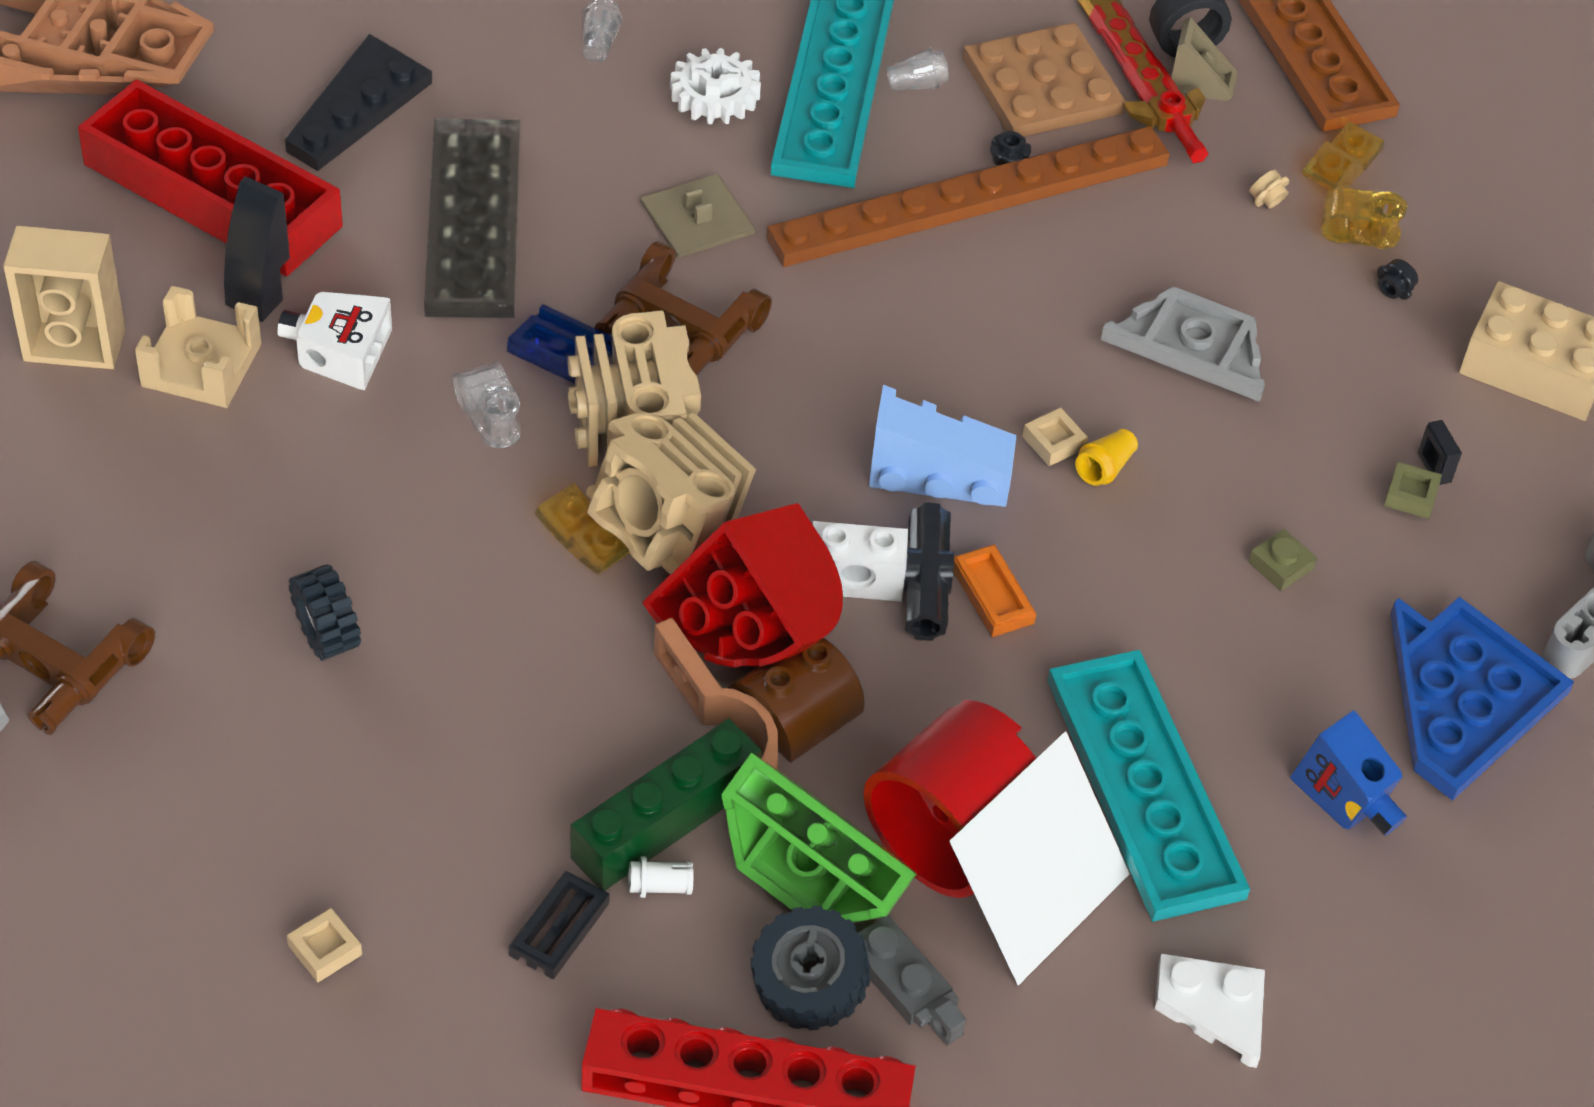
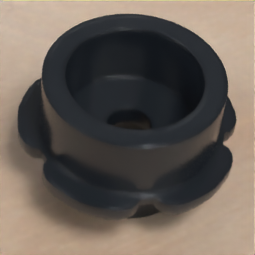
M1014 131L998 134L991 141L990 152L993 162L997 166L1026 159L1031 154V145L1026 143L1025 137Z
M1394 259L1386 266L1381 265L1377 270L1378 286L1384 295L1392 299L1399 297L1403 300L1412 296L1411 291L1414 290L1418 283V275L1408 262Z

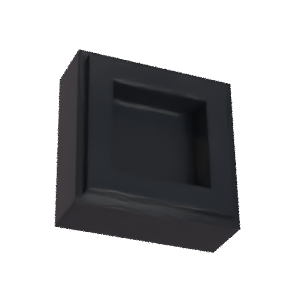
M1443 420L1428 422L1417 453L1428 471L1442 474L1439 485L1452 483L1462 452Z

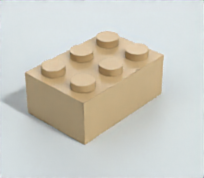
M16 225L3 266L23 361L114 370L126 329L110 234Z
M1498 281L1471 337L1459 374L1586 421L1594 403V316Z

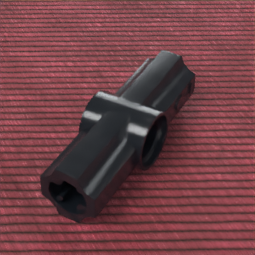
M924 502L920 507L911 509L909 516V546L907 548V565L903 590H907L905 631L914 635L917 640L933 641L935 637L945 635L948 626V594H951L954 552L950 551L951 512L943 509L939 503Z

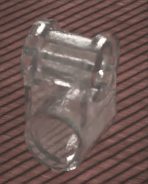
M494 361L452 376L453 389L457 401L463 412L470 418L481 440L486 445L495 448H505L515 444L521 435L520 423L516 418L520 408V399L508 381L502 365L498 361Z

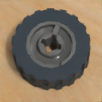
M812 906V908L803 909V907L793 908L792 912L787 914L781 913L775 917V921L770 925L766 924L761 930L759 940H755L752 948L754 956L751 958L753 980L761 1003L766 1010L769 1009L772 1012L773 1017L779 1022H787L790 1027L796 1029L805 1027L809 1028V1030H819V1027L827 1025L832 1027L839 1024L838 1021L844 1017L849 1018L855 1012V1007L859 1003L862 1004L865 999L866 987H869L871 979L865 942L861 933H857L855 924L850 919L846 920L841 917V913L833 909L827 911L820 906ZM817 962V965L811 968L810 973H804L803 966L806 963Z

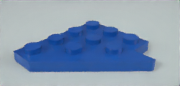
M1458 597L1431 622L1400 598L1393 604L1390 615L1413 771L1453 801L1570 693L1574 681L1461 597Z

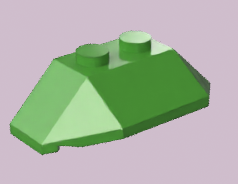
M753 753L749 755L721 794L724 809L726 810L736 868L791 910L798 907L807 909L812 908V906H820L824 910L831 911L833 909L841 913V917L846 920L850 919L853 923L887 917L917 874L879 842L807 789Z

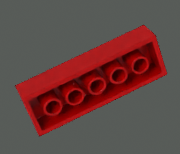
M137 79L78 126L85 166L226 244L239 183L245 176L284 193L290 258L280 268V274L288 277L343 227L339 188Z

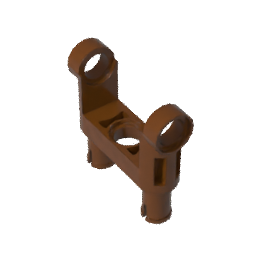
M655 241L643 255L639 272L616 294L615 306L602 320L595 324V333L603 334L604 341L606 342L612 334L614 323L620 317L632 313L663 310L667 327L686 326L689 339L687 360L692 371L698 375L709 362L720 360L747 330L756 332L761 328L769 315L772 298L756 289H751L748 293L743 291L719 318L662 289L668 282L665 278L672 269L676 253L672 247L660 241ZM670 315H672L673 317H675L680 324H678L677 322H675V321L670 317ZM612 337L608 340V345L612 346Z
M31 561L24 565L16 574L11 586V595L0 606V659H8L54 686L27 713L29 720L41 731L46 725L47 727L44 729V732L52 735L77 705L83 706L90 703L125 664L133 667L145 659L153 646L155 631L149 625L135 618L127 620L123 625L117 623L86 658L29 625L48 605L46 600L50 596L56 581L53 570L39 562Z

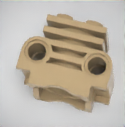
M663 310L632 313L616 320L612 328V364H609L603 334H594L593 366L590 365L585 335L575 336V356H568L569 376L575 377V387H568V404L570 414H577V418L580 420L581 427L574 428L577 449L585 448L589 467L598 466V435H601L604 453L606 454L612 432L608 429L611 420L633 413L646 412L660 416L672 426L674 419L681 417L686 421L687 415L692 413L697 415L700 411L701 391L698 378L687 360L689 339L686 326L667 327Z
M646 412L633 413L611 420L608 429L612 432V436L596 483L589 486L586 495L591 498L587 514L602 528L616 535L627 546L632 557L647 571L662 566L671 575L724 522L738 518L756 469L695 413L687 415L686 421L681 417L674 419L672 426L655 414Z

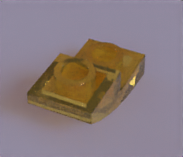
M1349 121L1332 143L1325 141L1304 167L1302 175L1333 193L1339 194L1351 185L1383 150L1384 140Z
M572 483L540 504L534 514L570 553L589 569L600 575L631 553L616 535L602 528L587 514L590 501L579 487Z

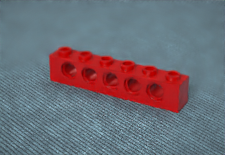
M595 1008L582 1062V1091L667 1107H909L916 1065L903 1063L899 1059L890 1056L872 1058L850 1054L839 1047L816 1048L799 1045L784 1037L766 1039L744 1035L733 1028L710 1029L693 1026L677 1018L660 1020L643 1017L627 1009L604 1010ZM637 1051H647L652 1053L653 1056L639 1058L632 1054ZM698 1060L704 1062L706 1066L694 1068L685 1063ZM743 1070H753L759 1073L760 1075L756 1077H745L739 1074L738 1072ZM803 1079L811 1082L813 1085L800 1087L792 1083V1081ZM859 1089L867 1095L855 1097L848 1094L846 1090Z

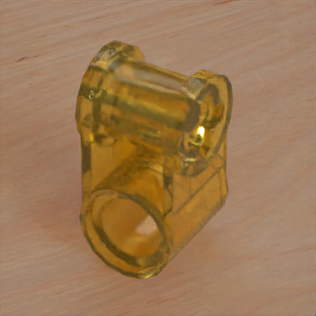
M1346 186L1332 188L1326 193L1323 201L1322 234L1326 239L1334 243L1366 245L1379 249L1392 248L1399 243L1401 237L1399 222L1405 217L1407 203L1403 197L1392 192L1359 190ZM1385 204H1388L1387 213L1383 212ZM1382 227L1386 228L1385 236L1383 237L1381 236Z

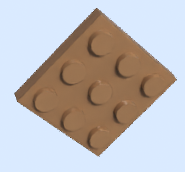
M1075 22L964 46L962 59L1006 132L1014 131L1025 137L1124 114V102L1126 100Z

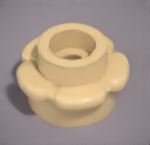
M1271 170L1260 177L1249 190L1255 198V205L1259 207L1265 203L1269 209L1278 205L1289 193L1285 188L1289 183V178L1287 176L1282 178L1276 170Z

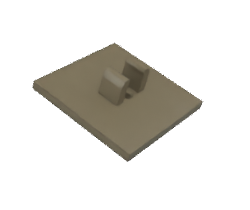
M718 173L640 197L641 204L668 245L675 250L677 258L755 234V227Z

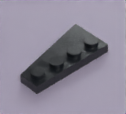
M369 34L285 138L286 152L314 170L319 171L431 85L432 71Z

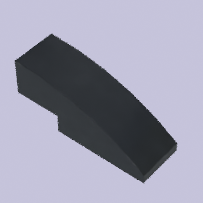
M245 176L239 183L227 237L224 266L225 305L235 309V305L238 302L256 306L259 321L263 322L283 300L280 268L290 258L284 193Z

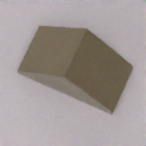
M1191 17L1185 19L1177 48L1172 80L1181 93L1187 94L1193 89L1199 88L1205 98L1225 102L1232 99L1238 71Z

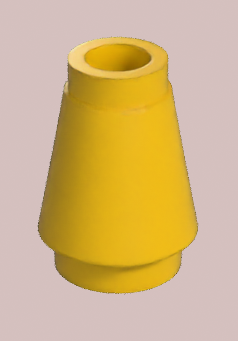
M1119 429L1082 446L1075 461L1077 473L1082 480L1093 486L1111 483L1137 450L1138 442L1135 435L1127 429Z

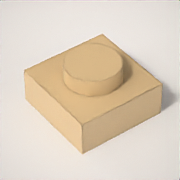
M1058 408L1024 424L1022 435L1048 466L1078 453L1080 448L1087 444L1088 436L1062 408Z
M332 908L287 935L288 947L317 983L362 955L361 943Z

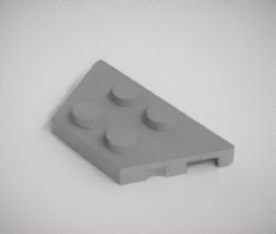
M1173 286L1160 293L1154 301L1144 302L1133 308L1129 318L1118 324L1111 320L1103 327L1102 341L1258 402L1262 398L1265 382L1260 376L1261 354L1260 347L1256 343L1257 326L1255 317Z

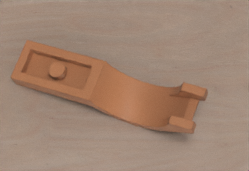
M673 618L656 624L654 655L702 725L721 724L729 718L745 734L755 740L763 752L761 759L778 770V730L771 713L754 697L735 689L721 688Z

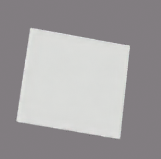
M1066 731L950 840L951 846L1017 985L1130 874Z

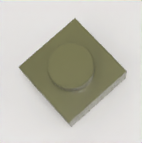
M1397 462L1384 506L1429 519L1442 474Z
M1283 529L1251 550L1248 562L1282 591L1312 571L1317 557L1288 531Z

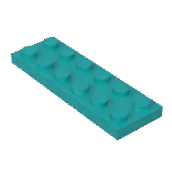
M1135 650L1049 669L1047 677L1049 687L1151 921L1155 922L1247 900L1250 886L1141 651Z

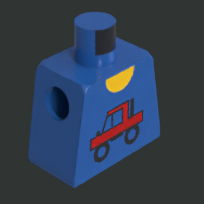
M1355 710L1318 735L1290 776V779L1342 828L1351 829L1368 817L1384 836H1387L1407 818V815L1389 797L1403 778L1402 772Z

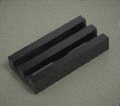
M565 871L509 945V956L516 960H519L520 957L526 959L527 966L534 970L538 966L545 970V976L554 980L609 905L610 894ZM571 889L578 891L553 922L552 927L537 947L530 946ZM589 898H591V902L588 904L583 913L571 927L569 932L566 934V936L554 950L552 955H547L552 949V947L555 945V943L558 941V939L561 937V935L564 933V931L567 929L572 920L575 918V916L578 914V912L581 910V908L584 906L586 901Z

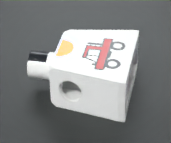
M320 292L315 295L307 314L284 310L281 313L278 322V336L297 341L298 361L302 368L357 389L365 390L392 331L390 298Z

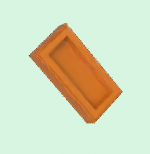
M995 544L954 557L953 572L991 637L1035 624L1037 614Z

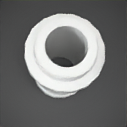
M640 856L639 862H629V893H638L639 898H645L646 893L691 895L693 891L692 861L647 862L646 856Z

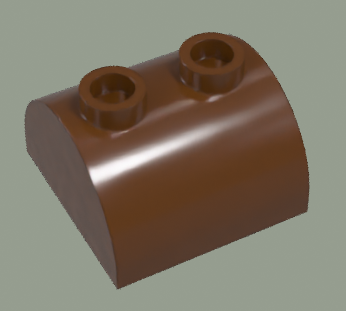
M825 638L795 656L766 666L756 667L728 687L729 689H735L754 697L771 713L778 730V752L790 763L864 712V694L854 669L845 656Z

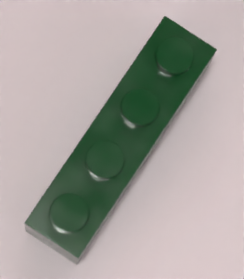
M728 718L570 824L571 860L598 888L604 891L628 875L630 861L639 862L640 856H646L647 861H649L722 811L724 805L721 794L749 755L753 753L761 758L762 750Z

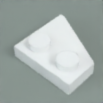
M1161 954L1157 972L1155 1010L1175 1022L1188 1025L1194 1034L1213 1044L1215 1039L1219 1040L1242 1054L1240 1062L1248 1067L1257 1068L1261 1054L1265 970Z

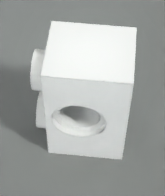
M813 521V526L827 546L838 569L843 597L902 601L907 565L908 529Z

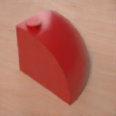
M795 503L724 522L642 604L657 624L673 618L692 647L705 654L704 660L733 668L740 666L761 667L795 656L827 636L840 619L843 607V590L840 575L831 553L800 504Z

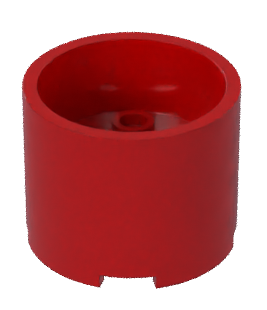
M963 700L959 705L945 710L867 779L863 791L864 805L868 818L883 845L917 873L914 878L930 889L953 898H967L972 896L974 892L951 846L950 840L1036 759L1027 745L1017 736L1022 727L1003 712L979 701Z

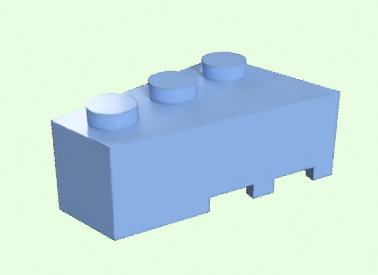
M883 385L876 424L869 487L1006 507L1017 435L964 415L958 421L937 413V405L923 400L919 406L895 397L896 389Z

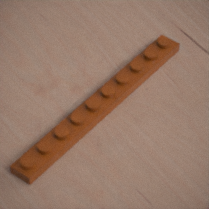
M1148 126L767 226V240L782 266L787 267L1167 166L1170 153L1152 127Z

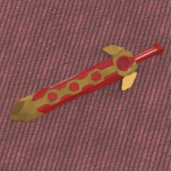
M1077 0L1141 100L1124 102V108L1129 116L1146 126H1151L1152 129L1155 126L1159 131L1174 132L1193 164L1203 162L1209 153L1190 127L1193 124V119L1198 120L1205 104L1206 98L1201 90L1195 88L1188 92L1186 96L1180 92L1161 61L1156 58L1134 25V20L1120 0Z

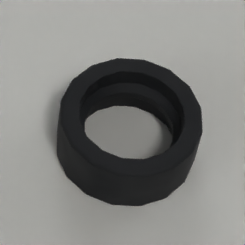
M1156 0L1151 8L1149 22L1161 49L1169 56L1176 57L1181 30H1171V28L1184 14L1203 8L1210 10L1197 25L1217 46L1229 32L1232 21L1231 13L1225 0Z

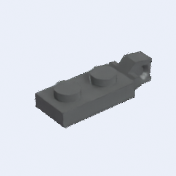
M889 915L882 917L858 932V934L861 933L865 942L870 964V980L909 1025L915 1023L921 1028L928 1024L946 1046L963 1036L966 1018L956 1006L959 999L954 993L953 988Z

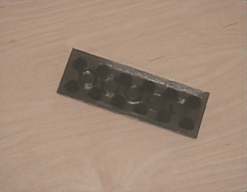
M434 119L424 297L425 317L515 318L520 120Z

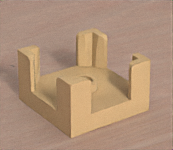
M171 286L163 300L166 328L155 347H151L149 336L143 335L135 348L141 387L228 408L262 344L258 309L256 306L240 302L236 303L237 326L196 316L193 292L188 289Z

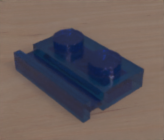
M543 304L536 316L531 315L508 337L507 352L575 384V377L569 376L568 356H575V336L585 335L591 366L594 364V334H603L608 358L612 356V336Z

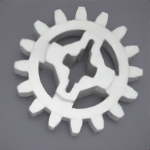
M706 48L702 49L700 57L688 53L686 55V63L677 61L675 72H671L672 102H678V110L680 112L691 110L692 120H696L702 115L706 117L707 124H712L715 118H721L725 124H729L730 116L734 115L739 119L745 118V109L755 110L756 100H760L759 70H752L753 62L751 60L740 62V53L738 52L733 53L730 57L724 55V49L719 48L716 54L711 55Z

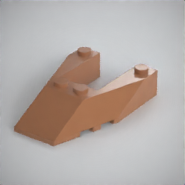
M0 0V5L36 14L20 36L0 31V92L107 95L120 93L136 79L152 88L179 84L214 32V23L176 1H173L170 5L163 0Z

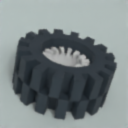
M330 564L320 566L289 579V591L292 595L290 598L296 608L297 620H300L301 630L307 636L308 644L311 649L313 648L317 658L319 657L323 661L360 646L361 638L359 635L361 632L360 627L356 623L358 621L357 615L351 607L353 605L350 596L347 597L345 593L346 588L343 582H340L336 570L333 571V567Z

